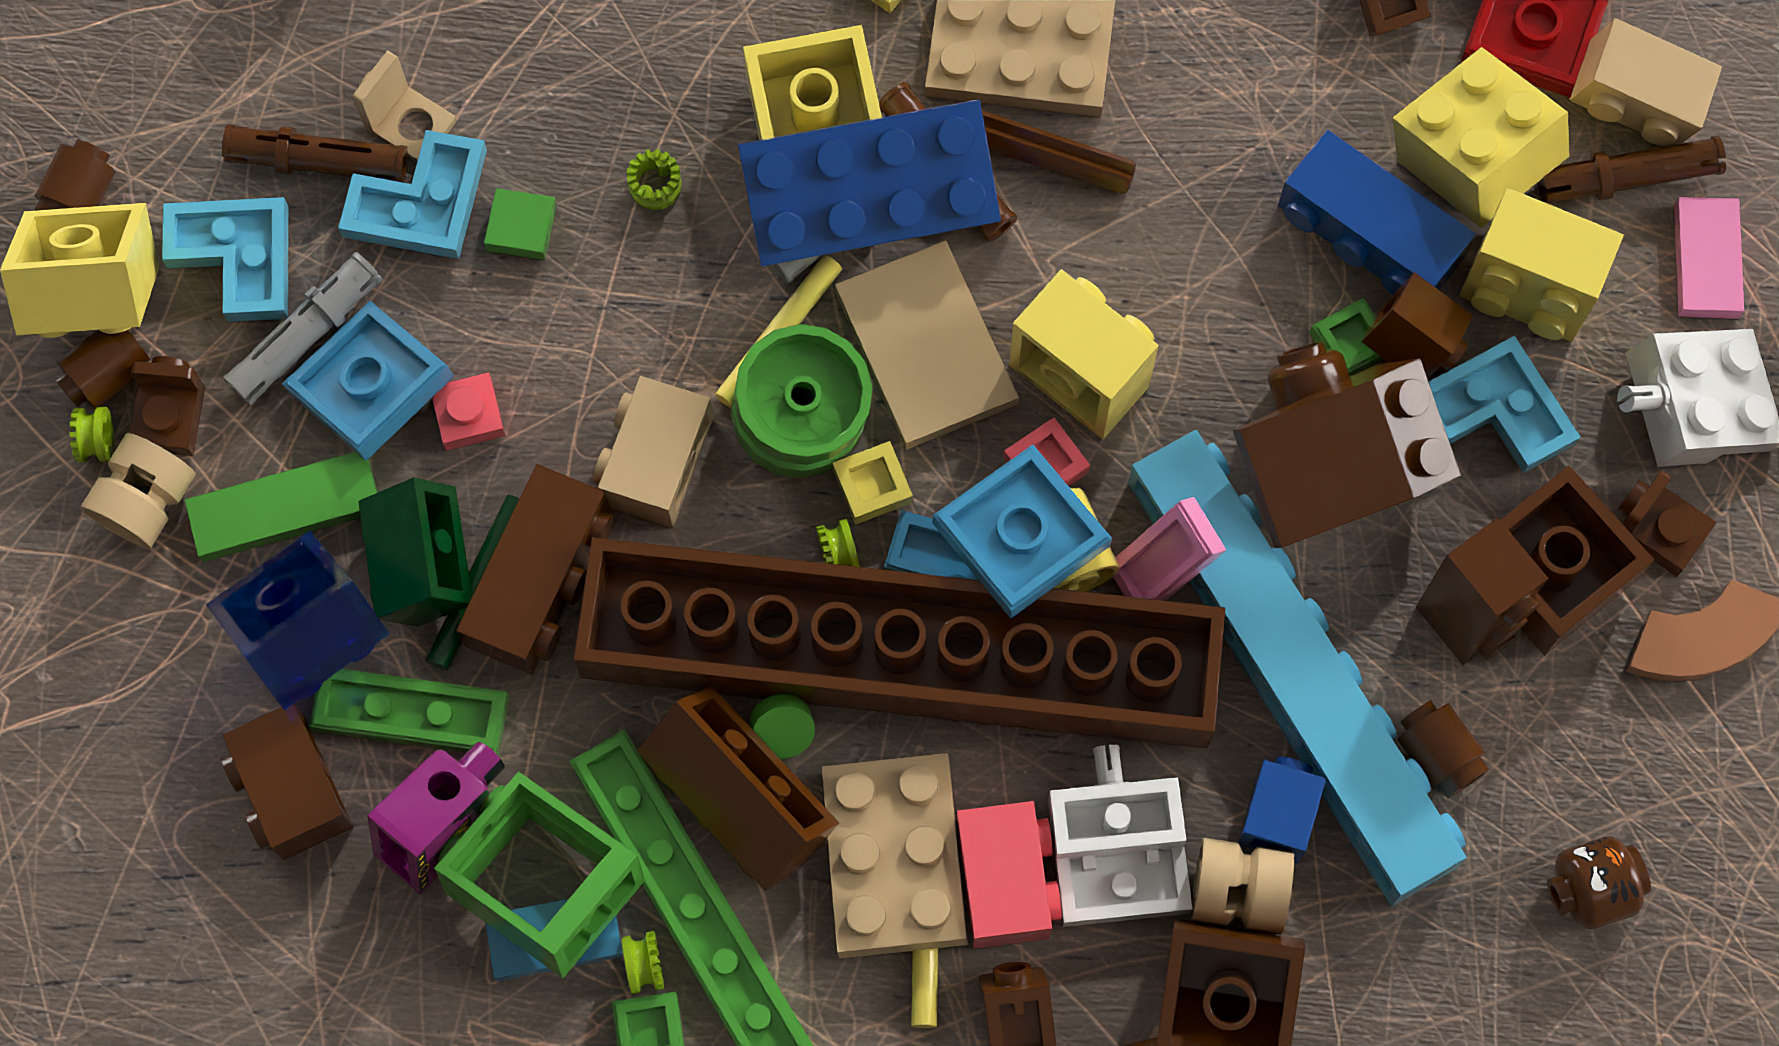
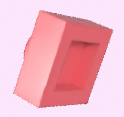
M489 372L448 382L432 397L442 442L446 451L506 436L493 381Z
M1055 417L1005 449L1003 459L1007 463L1025 449L1034 445L1068 486L1088 474L1090 470V464Z

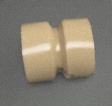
M126 433L107 463L112 475L97 479L79 509L94 522L115 535L139 547L150 549L169 520L164 510L165 506L177 505L196 473L185 462L162 447L135 434ZM136 479L150 487L147 495L132 486Z
M1203 838L1195 872L1191 921L1227 927L1234 918L1241 919L1246 930L1282 935L1287 920L1294 872L1293 851L1257 846L1251 854H1243L1239 843ZM1243 884V888H1237V886Z

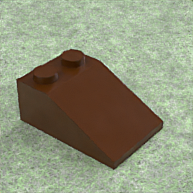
M1420 358L1374 365L1330 387L1233 430L1274 548H1283L1414 499L1461 476Z

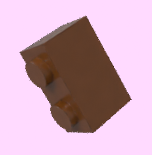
M294 702L222 734L230 754L221 757L223 768L234 790L239 792L246 789L254 810L246 813L245 817L261 849L270 845L285 860L354 828L307 720Z

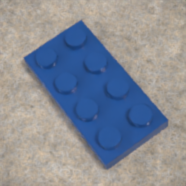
M980 100L738 144L761 266L1001 221Z

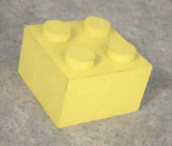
M862 25L743 47L746 77L759 140L882 117Z
M1483 47L1393 117L1397 162L1480 228L1493 218L1506 188L1524 194L1569 157L1568 111Z
M1506 188L1483 237L1459 296L1471 301L1472 306L1484 314L1495 317L1506 315L1528 324L1532 332L1543 338L1551 340L1563 338L1572 342L1598 300L1624 234Z
M146 203L24 211L0 269L16 336L38 334L45 338H55L69 332L100 330L103 333L113 334L126 331L131 327H140L159 270V262Z
M1061 269L1013 322L1009 366L1103 440L1149 388L1159 345L1154 342L1153 333L1143 322L1131 315H1126L1123 318L1106 304L1105 296L1093 283L1082 277H1078L1075 280Z

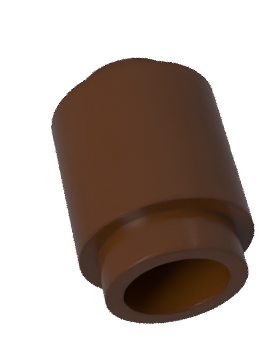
M79 139L76 140L74 146L60 144L34 195L39 200L34 211L99 206L116 173L107 164L110 155L99 147Z
M97 330L56 361L63 372L54 380L77 408L88 401L96 410L97 407L103 405L134 381L130 374L133 361L148 362L150 358L128 330L113 334Z
M1430 700L1401 720L1400 723L1406 732L1397 741L1408 756L1420 765L1432 789L1434 790L1439 787L1447 799L1464 790L1490 770L1481 758L1485 751L1450 703L1437 709Z

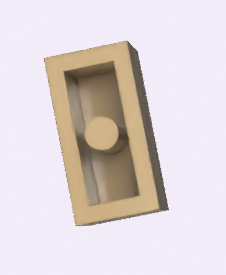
M1614 18L1590 40L1570 101L1587 108L1589 114L1599 120L1618 122L1640 132L1642 137L1652 144L1659 146L1681 144L1702 129L1722 66Z
M643 376L639 377L633 394L627 392L623 394L614 420V427L620 429L613 449L604 448L600 453L593 475V483L599 484L598 489L605 491L611 509L670 528L674 527L714 419L710 397Z

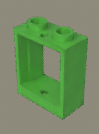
M518 771L506 786L500 785L488 795L489 799L483 805L480 816L464 834H456L446 843L439 855L438 864L434 869L444 892L558 976L564 978L644 883L645 878L636 853ZM529 818L597 865L541 932L474 884L477 878Z

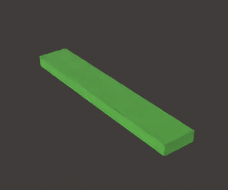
M626 730L620 731L572 759L570 763L614 839L638 855L645 878L642 884L644 890L736 1046H813L642 757L638 754Z

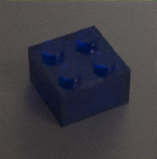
M311 531L305 533L206 604L284 710L298 700L306 699L315 694L324 681L349 663L366 657L373 650L375 644L390 634L353 580Z

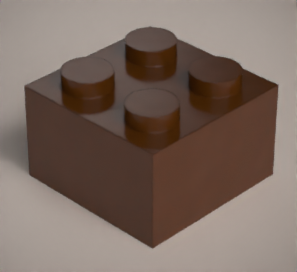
M1570 465L1500 519L1548 577V580L1535 596L1541 605L1526 617L1528 622L1521 628L1544 656L1638 581L1654 561L1653 557Z

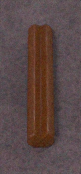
M982 110L989 150L1120 194L1127 193L1136 172V163L1133 160Z

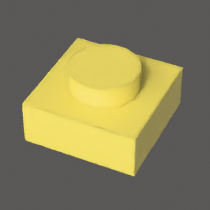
M890 441L832 462L834 474L855 525L913 503L912 492Z

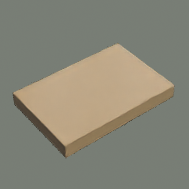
M946 240L835 284L837 298L906 450L1018 405L1019 396Z

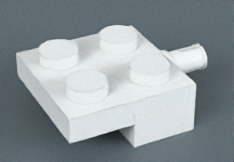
M1753 329L1656 333L1626 352L1635 386H1622L1619 389L1617 401H1625L1619 405L1623 412L1642 410L1658 467L1707 464L1724 454L1768 452L1779 447V416Z
M1105 745L1093 748L1098 785L1051 790L1048 797L1063 927L1191 914L1193 907L1184 848L1186 833L1178 777L1123 782L1120 746L1109 745L1108 747L1110 770L1107 767Z

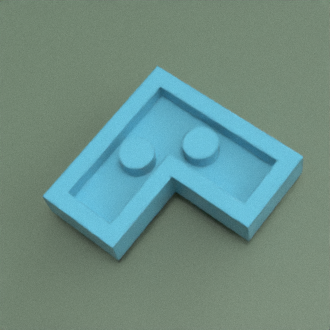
M426 130L412 184L353 174L338 227L342 238L459 259L487 153L484 140Z
M284 197L163 203L162 260L168 269L223 266V315L227 322L288 318L289 207Z
M1515 336L1429 381L1450 444L1491 422L1523 473L1575 446L1581 438Z

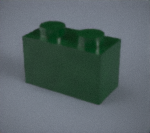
M413 477L358 501L362 524V539L365 545L370 580V596L376 620L419 627L468 607L473 596L455 486Z

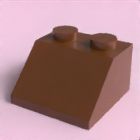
M1175 919L1156 1046H1291L1305 955V940L1290 936Z

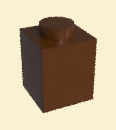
M1414 272L1382 305L1362 343L1389 363L1420 358L1428 379L1438 368L1444 373L1451 370L1464 354L1468 343L1461 338L1473 315Z

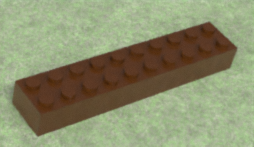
M592 537L574 662L582 679L688 691H699L712 685L719 694L765 699L777 694H789L802 699L806 704L1207 749L1215 732L1226 607L1052 588L1010 619L979 580Z

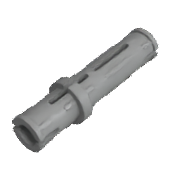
M354 252L341 268L320 287L312 286L304 293L306 300L261 341L243 361L238 363L222 378L237 395L251 406L317 340L324 336L332 327L339 329L347 321L344 316L358 301L383 281L382 277L377 274L378 272L359 253Z

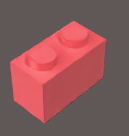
M1034 801L958 810L956 828L973 949L1050 939L1052 931L1051 921L1062 920V909L1057 881H1045L1042 858L1053 856L1048 818L1036 819Z

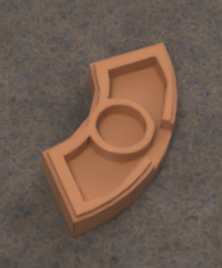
M1731 579L1717 600L1700 611L1672 615L1651 610L1645 618L1625 671L1649 679L1675 682L1703 679L1705 676L1725 671L1737 664L1739 665L1760 649L1778 629L1779 598Z

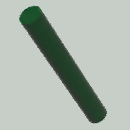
M513 495L506 496L469 570L472 596L520 499ZM467 608L446 616L425 659L426 662L439 669L448 671L462 643L456 630Z

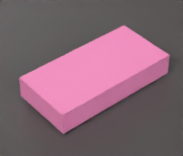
M1678 197L1674 204L1678 317L1739 319L1744 313L1739 199Z
M1195 497L1179 501L1115 557L1120 568L1113 578L1126 597L1167 601L1224 553L1226 548Z

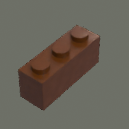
M536 464L456 630L465 647L533 675L540 659L548 661L551 658L562 632V627L556 624L566 603L575 605L585 587L587 570H584L583 567L590 554L592 537L608 539L612 529L614 516L609 514L610 507L605 491Z
M1497 517L1446 555L1416 608L1462 665L1479 653L1488 661L1515 640L1514 634L1528 622L1526 617L1541 605L1535 596L1548 580V577Z
M712 685L676 701L637 750L638 754L653 769L656 777L672 789L694 813L698 823L717 838L738 861L742 871L754 879L764 891L798 872L839 824L835 817Z

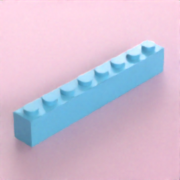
M1196 429L1132 464L1128 485L1153 524L1179 501L1195 497L1225 546L1226 551L1190 580L1189 583L1203 605L1226 607L1223 631L1225 641L1299 760L1313 767L1312 774L1326 778L1322 797L1392 907L1456 870L1467 858L1461 849L1466 846L1465 838L1454 819L1448 813L1440 815L1428 797L1427 793L1431 791V786L1420 765L1412 758L1406 761L1392 740L1397 737V734L1388 714L1378 704L1372 707L1361 691L1359 685L1363 683V680L1353 659L1345 651L1337 653L1325 632L1329 631V625L1321 608L1312 598L1304 600L1292 580L1295 579L1296 574L1286 553L1281 548L1270 547L1259 529L1263 526V522L1255 504L1246 494L1238 496L1227 479V476L1230 475V469L1224 455L1214 443L1211 442L1206 445Z

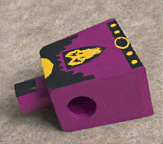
M476 742L458 762L444 750L439 749L435 751L367 815L373 856L421 895L437 878L434 868L438 864V858L443 847L456 834H464L480 816L483 805L489 799L487 786L505 769V765L500 757L482 742Z

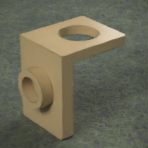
M386 51L376 66L365 75L352 96L365 130L389 145L407 146L408 157L416 162L418 161L423 139L412 141L404 138L399 133V124L404 116L412 112H423L433 120L431 131L446 134L457 122L455 115L408 86L399 58L389 51Z

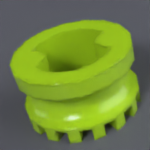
M649 149L645 150V153L642 155L641 153L637 154L636 158L629 162L630 166L626 172L630 194L637 204L646 209L659 210L667 208L678 199L682 189L679 165H677L674 157H670L669 153L666 151L662 153L659 149L650 152ZM656 169L660 177L670 175L671 181L667 183V187H662V191L658 189L656 192H653L649 185H639L640 177L645 172Z
M97 407L93 414H88L84 408L73 409L70 417V428L72 430L76 429V432H69L70 437H76V440L70 442L71 448H73L72 454L75 456L74 460L77 463H85L91 455L97 456L100 462H108L114 450V428L110 410L108 407Z
M847 519L838 521V526L832 530L825 528L824 525L816 527L820 549L825 553L822 554L823 560H826L824 563L860 567Z
M654 931L646 932L645 938L640 941L633 940L630 935L623 936V955L631 994L640 993L641 988L646 984L653 985L656 990L664 989L661 966L659 967L661 960L657 957L659 950Z

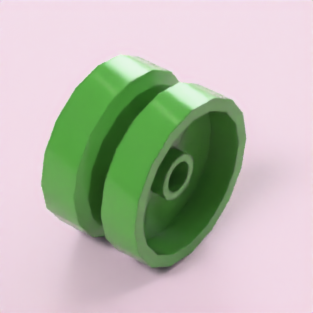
M798 324L773 330L752 345L738 369L731 411V419L737 441L753 462L775 475L803 479L828 473L833 469L832 462L850 456L864 430V425L870 412L873 389L866 362L848 340L827 328ZM792 398H798L801 405L796 404ZM810 402L809 405L802 406V404Z

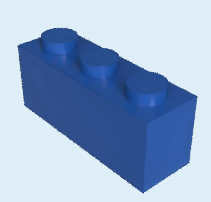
M1328 129L1285 181L1278 206L1284 210L1286 218L1295 227L1308 233L1314 231L1333 245L1335 253L1343 261L1354 267L1363 266L1382 279L1383 286L1391 295L1414 272L1440 290L1466 257L1476 236L1475 232Z

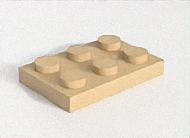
M937 0L925 84V97L959 101L980 100L984 104L1101 117L1115 0Z
M948 753L822 766L825 808L839 822L838 826L828 836L836 945L839 958L968 945Z

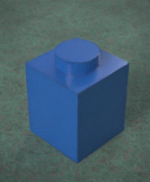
M1277 757L1275 762L1264 759L1255 778L1237 843L1240 846L1253 850L1257 846L1293 851L1294 862L1299 863L1308 846L1326 778L1312 774L1313 767L1297 759Z

